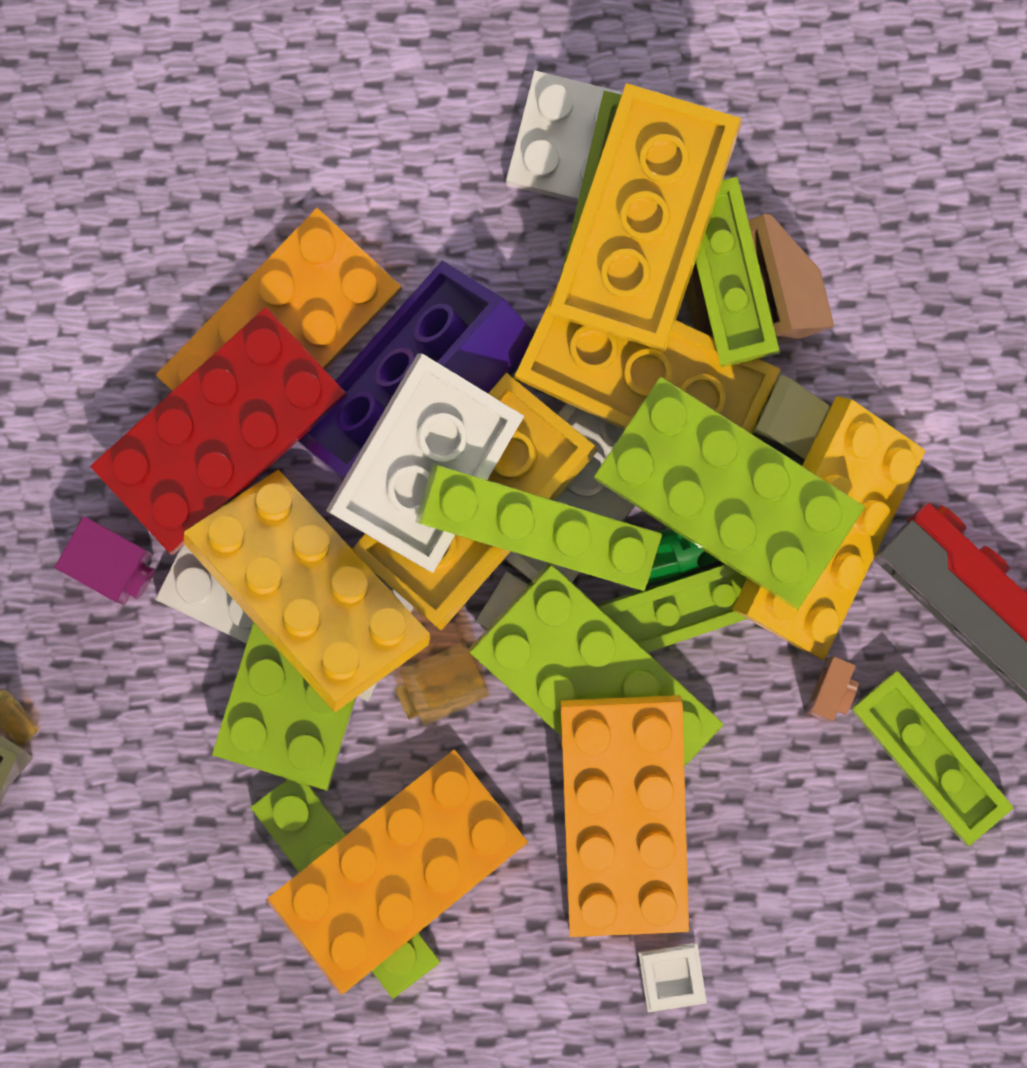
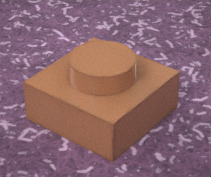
M834 656L826 658L805 713L826 722L834 721L837 712L846 715L859 686L858 681L851 679L856 665Z

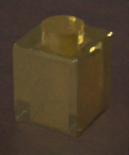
M465 641L399 671L404 684L395 687L397 696L408 719L411 720L420 716L424 726L490 697Z

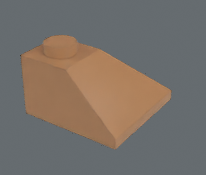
M763 214L748 220L778 345L793 342L835 327L821 270L771 214ZM695 262L685 291L694 329L714 338Z

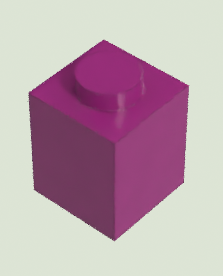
M85 516L81 519L54 567L122 605H126L130 596L138 600L147 589L155 572V569L149 566L154 554Z

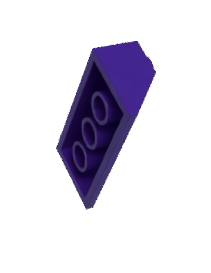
M442 260L335 380L346 392L347 397L298 442L343 481L417 354L426 355L479 389L489 393L506 373L511 375L514 370L519 368L535 332L504 298Z

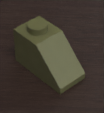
M781 374L774 383L751 434L802 466L831 406L793 379Z

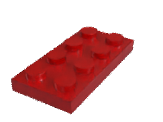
M265 307L90 467L168 553L174 555L185 545L184 532L240 495L347 397V394L275 315Z

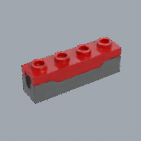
M930 503L923 505L907 520V524H904L876 553L873 560L1027 703V587L1022 590L1006 575L1010 567L999 554L985 545L979 550L962 534L967 527L950 509L943 505L935 509Z

